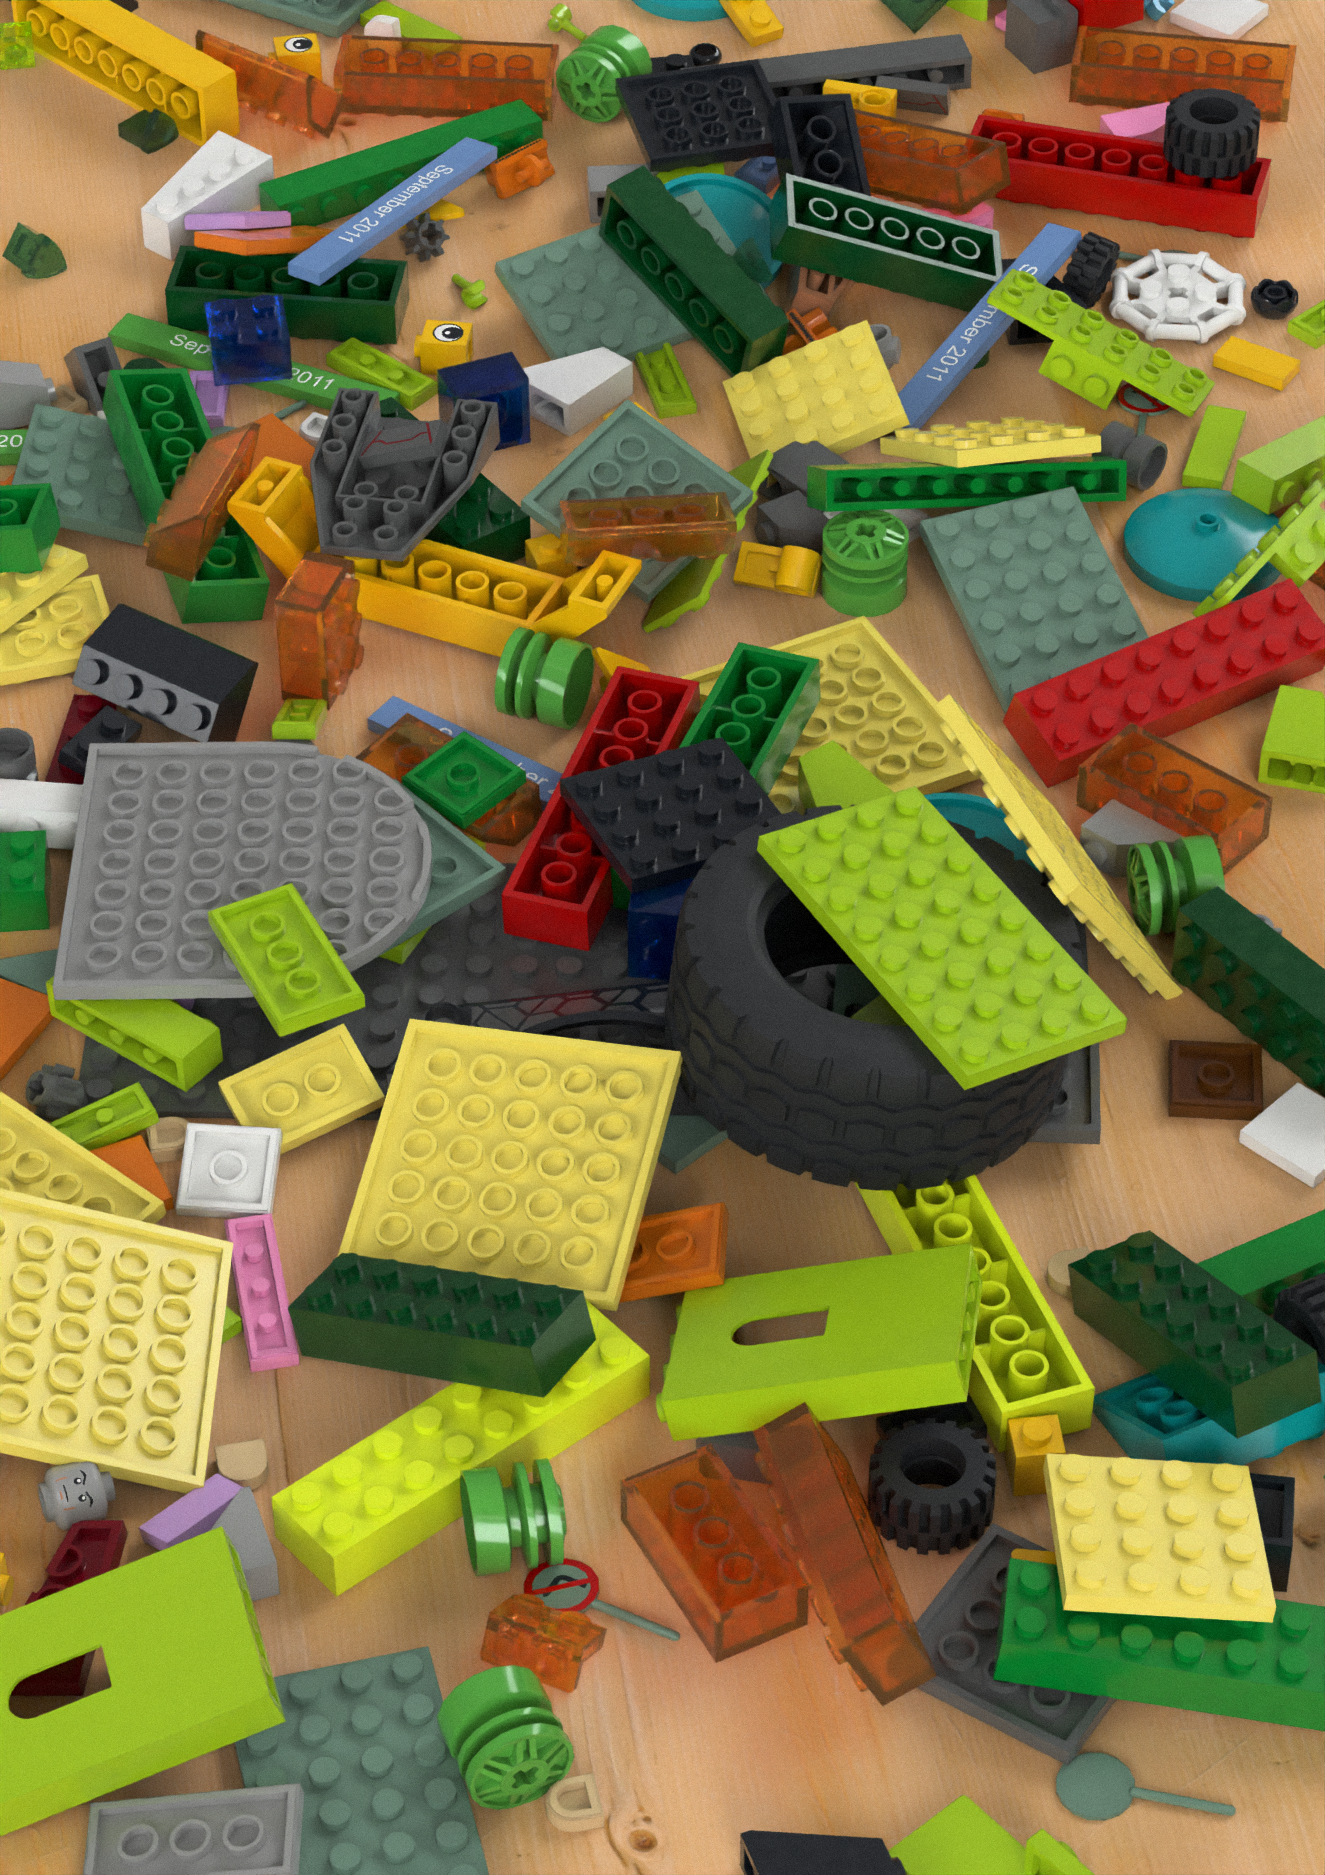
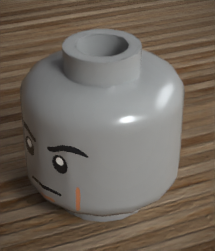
M87 1461L50 1467L45 1472L44 1482L37 1484L41 1508L47 1523L54 1521L62 1530H69L73 1523L81 1520H104L108 1512V1501L116 1499L110 1472H100L95 1463Z

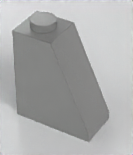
M0 360V430H11L29 425L35 404L51 406V402L57 401L53 381L51 378L44 379L39 364Z

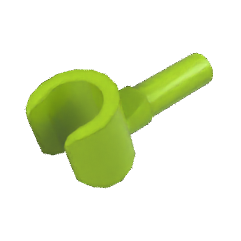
M557 4L550 10V15L553 17L548 21V27L551 31L559 32L563 29L581 42L588 37V35L570 22L572 13L566 5Z
M458 274L452 276V282L463 289L461 297L468 308L476 309L488 301V298L480 293L486 287L483 280H477L472 283Z

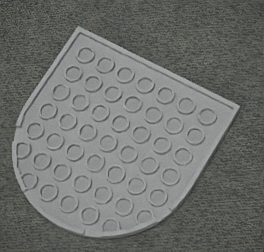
M267 741L90 743L53 980L54 999H218L254 997L211 928L207 912L290 883L298 891L349 972H352L389 948L408 929L421 910L430 888L433 872L432 846L428 826L416 811L414 800L388 775L350 755H345L343 759L320 754L318 747L313 745Z

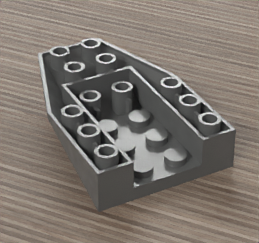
M339 388L310 462L321 554L403 562L472 486L499 444L500 431L497 403L477 399H457L450 422L444 423L447 432L437 457L364 469L359 460V455L368 432L428 421L381 417L379 391Z

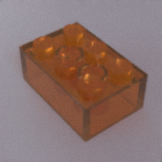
M306 551L274 601L282 700L325 699L327 701V710H330L338 695L342 696L345 693L348 679L354 669L358 670L364 658V646L360 645L359 642L362 614L357 610L360 581L355 579V563L353 560Z

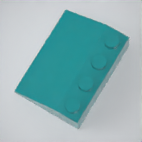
M1318 1362L1322 1402L1238 1439L1151 1372L1094 1395L1092 1412L1132 1459L1178 1460L1210 1464L1227 1463L1243 1466L1259 1458L1277 1456L1283 1452V1448L1301 1440L1316 1439L1325 1433V1365Z

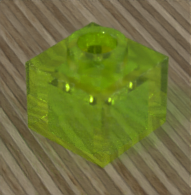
M31 21L0 23V70L35 67Z

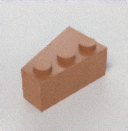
M790 264L784 312L787 313L795 308L802 317L819 307L829 321L856 282Z

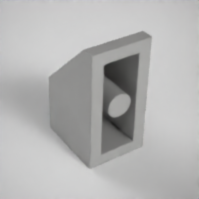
M1112 799L1081 825L1080 844L1099 870L1112 877H1127V856L1131 845L1145 842L1151 848L1153 842L1163 840L1172 855L1175 840L1183 836Z
M251 1487L241 1488L211 1530L221 1526L224 1528L239 1553L251 1599L256 1601L280 1594L277 1561Z

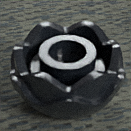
M1264 279L1258 286L1252 289L1251 303L1255 311L1262 317L1270 320H1279L1290 315L1297 307L1298 292L1287 280L1276 282L1271 279Z

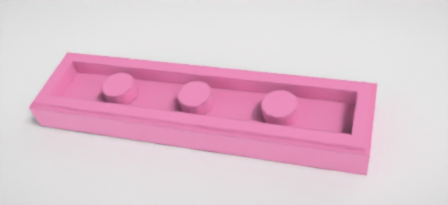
M272 1214L224 1220L226 1239L229 1242H233L231 1266L250 1371L257 1372L299 1365L298 1349L292 1320L288 1311L289 1302Z

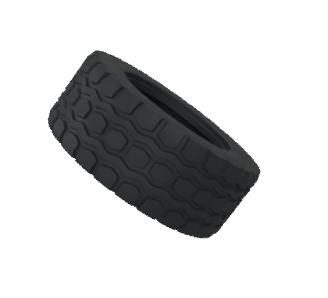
M840 805L820 806L806 809L803 816L797 811L781 814L767 819L763 826L755 824L732 837L728 844H723L705 862L684 896L677 923L671 974L664 1010V1034L667 1050L680 1051L683 1057L679 1082L691 1102H696L698 1111L719 1132L727 1130L728 1139L757 1157L765 1153L767 1163L799 1176L808 1171L812 1173V1180L837 1186L848 1187L851 1181L857 1182L860 1189L896 1190L898 1184H903L907 1190L941 1186L946 1178L951 1182H957L974 1174L982 1173L987 1166L994 1167L1017 1152L1022 1145L1024 1146L1047 1119L1048 1114L1058 1099L1069 1053L964 1090L910 1026L875 1024L839 1015L808 1000L784 980L785 977L811 967L855 963L757 851L759 836L827 815L843 808ZM947 820L1085 972L1082 947L1075 923L1070 918L1067 907L1060 902L1051 888L1047 887L1046 880L1023 859L1015 861L1014 853L987 836L977 839L975 838L974 830Z

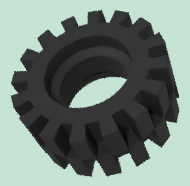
M1090 231L1088 234H1085L1083 241H1080L1077 245V251H1074L1071 256V263H1068L1067 273L1063 276V284L1090 308L1095 306V303L1100 300L1101 293L1104 294L1107 288L1106 285L1108 281L1110 282L1112 271L1117 266L1115 262L1120 255L1118 253L1120 250L1119 244Z

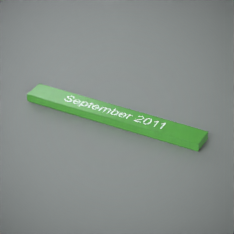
M127 313L108 333V337L111 338L115 347L196 371H229L230 381L298 401L304 399L308 404L331 410L339 388L379 391V401L392 397L400 404L399 392Z

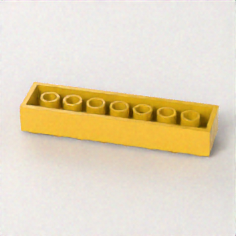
M11 0L17 42L200 147L218 130L232 137L240 133L237 78L235 70L110 0Z

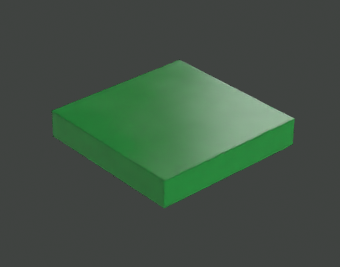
M465 731L401 777L402 784L462 829L467 828L527 782L525 770Z

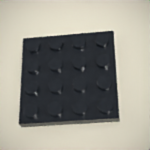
M758 59L615 79L617 96L650 172H668L673 169L691 166L704 167L709 164L727 161L740 162L745 159L763 156L775 157L767 117L777 99Z
M722 737L704 740L698 744L675 750H665L652 756L623 761L617 765L594 771H585L575 776L560 779L561 796L631 894L695 877L710 856L723 844H728L732 837L755 824L763 826L767 819L781 815L777 807Z

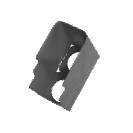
M795 441L772 453L774 456L767 469L769 471L768 476L770 474L773 475L778 482L766 488L768 483L767 476L759 485L758 493L771 501L799 490L807 498V466L850 463L818 441H812L807 445Z

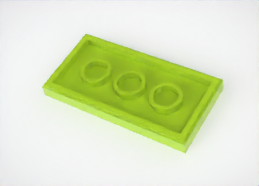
M292 883L207 912L211 928L279 1037L366 1007L365 995Z

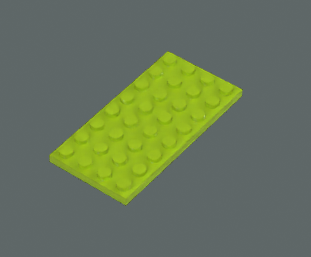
M916 786L759 836L757 851L964 1090L1125 1033L1128 1021L1125 1015Z

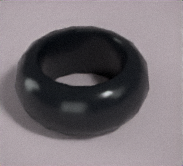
M710 43L697 44L689 51V55H692L693 63L696 67L719 64L722 59L720 49Z

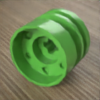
M615 25L600 26L583 40L579 47L574 49L560 62L556 71V86L562 100L575 114L595 123L608 122L623 109L615 90V79L652 74V61L643 43L627 29Z
M881 510L841 512L827 522L823 528L821 595L829 606L840 613L854 617H875L887 614L901 605L907 591L909 531L902 520L891 513Z
M523 627L517 628L513 631L505 645L496 674L494 692L497 711L510 716H514L517 713L518 717L527 720L532 718L537 712L539 722L571 730L577 725L583 715L593 683L595 658L592 655V645L560 637L553 644L551 636L547 633L538 632L535 634L533 630Z
M1208 834L1178 838L1175 840L1172 855L1163 840L1153 842L1151 848L1145 842L1135 843L1129 848L1127 856L1128 897L1135 922L1145 937L1159 934L1160 928L1166 934L1174 933L1176 930L1177 910L1217 886L1225 891V881L1219 852L1213 838Z
M548 1458L533 1460V1483H529L523 1462L513 1463L511 1486L503 1487L495 1466L460 1471V1494L465 1534L471 1565L476 1577L510 1572L512 1548L515 1547L521 1548L524 1561L530 1569L538 1567V1544L543 1546L548 1565L563 1564L564 1539L567 1532L566 1515L561 1488L555 1480Z
M515 1665L493 1667L471 1676L455 1687L442 1702L437 1715L441 1735L452 1757L458 1762L459 1772L466 1781L467 1789L472 1799L481 1807L501 1810L514 1808L539 1799L548 1792L555 1782L562 1780L567 1775L574 1760L572 1743L568 1735L563 1732L560 1719L553 1714L551 1701L539 1677L529 1668Z

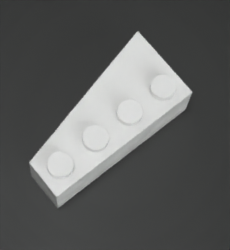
M218 130L141 208L144 247L172 261L176 258L180 245L195 246L194 232L220 230H185L184 216H187V214L250 211L260 204L259 184L274 179L273 157Z

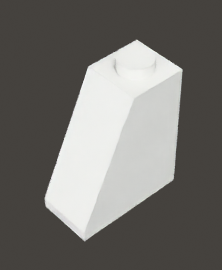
M605 347L526 367L511 373L512 406L569 437L633 394V362Z

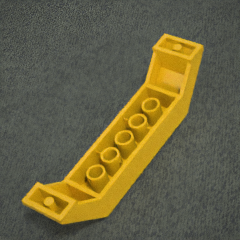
M268 456L264 457L227 502L228 512L307 602L501 657L513 631L519 627L533 630L535 634L538 632L547 633L551 636L553 644L560 637L575 639L608 617L642 569V560L603 550L593 564L567 578H563L427 539H423L403 562L321 554L312 483L303 475L302 466Z

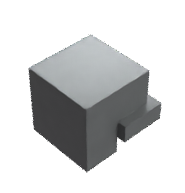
M1007 0L1005 47L1033 74L1083 60L1085 37L1077 33L1078 10L1067 0Z

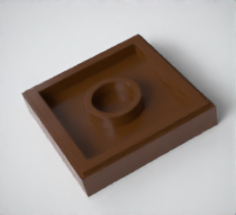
M1169 1040V1117L1245 1121L1255 1119L1263 1112L1262 1044Z

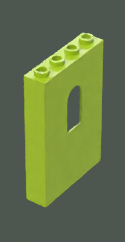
M967 1243L724 1279V1285L685 1291L683 1303L678 1305L676 1309L678 1324L676 1333L670 1335L669 1363H664L663 1391L656 1396L659 1420L662 1423L667 1422L674 1442L696 1439L698 1437L704 1438L967 1402L983 1284L972 1244ZM828 1311L824 1335L747 1346L739 1345L732 1341L735 1331L752 1321Z
M222 1526L0 1615V1836L286 1722L240 1556ZM102 1647L112 1687L35 1718L23 1719L11 1713L9 1698L11 1692L20 1681Z

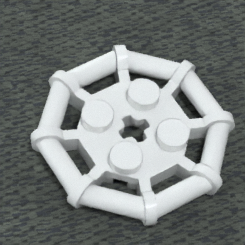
M1152 249L1148 251L1147 256L1125 268H1116L1111 274L1110 282L1113 285L1112 302L1109 305L1111 315L1115 319H1123L1143 333L1145 339L1151 342H1155L1157 339L1196 341L1199 345L1205 344L1211 336L1231 325L1241 324L1246 317V310L1243 307V291L1246 287L1245 279L1241 274L1232 273L1212 260L1209 253L1200 251L1198 254L1164 253L1160 252L1159 249ZM1149 271L1153 273L1143 280L1138 278ZM1205 273L1218 283H1213L1202 275ZM1128 293L1139 296V299L1129 300ZM1228 298V304L1217 303V300Z

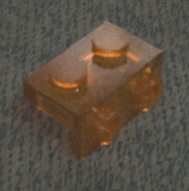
M513 1594L489 1612L480 1659L498 1667L515 1665L529 1668L539 1677L541 1683L571 1693L578 1687L583 1662L603 1647L607 1628L591 1623V1619L585 1614L575 1611L562 1612L545 1606L544 1601L536 1596Z

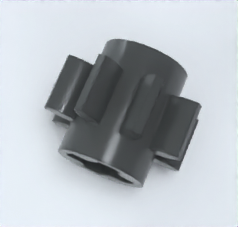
M426 212L419 215L418 220L413 218L405 224L408 230L404 235L399 236V239L404 241L407 248L405 254L410 255L413 253L419 255L420 262L430 260L431 255L434 257L443 255L445 252L441 245L445 240L450 239V236L445 234L442 227L444 221L439 220L436 222L430 220V215Z
M57 1063L54 1067L44 1064L42 1071H36L31 1075L26 1085L25 1094L28 1104L37 1106L35 1115L43 1120L53 1122L79 1110L84 1098V1088L81 1081L72 1079L75 1073L74 1068Z

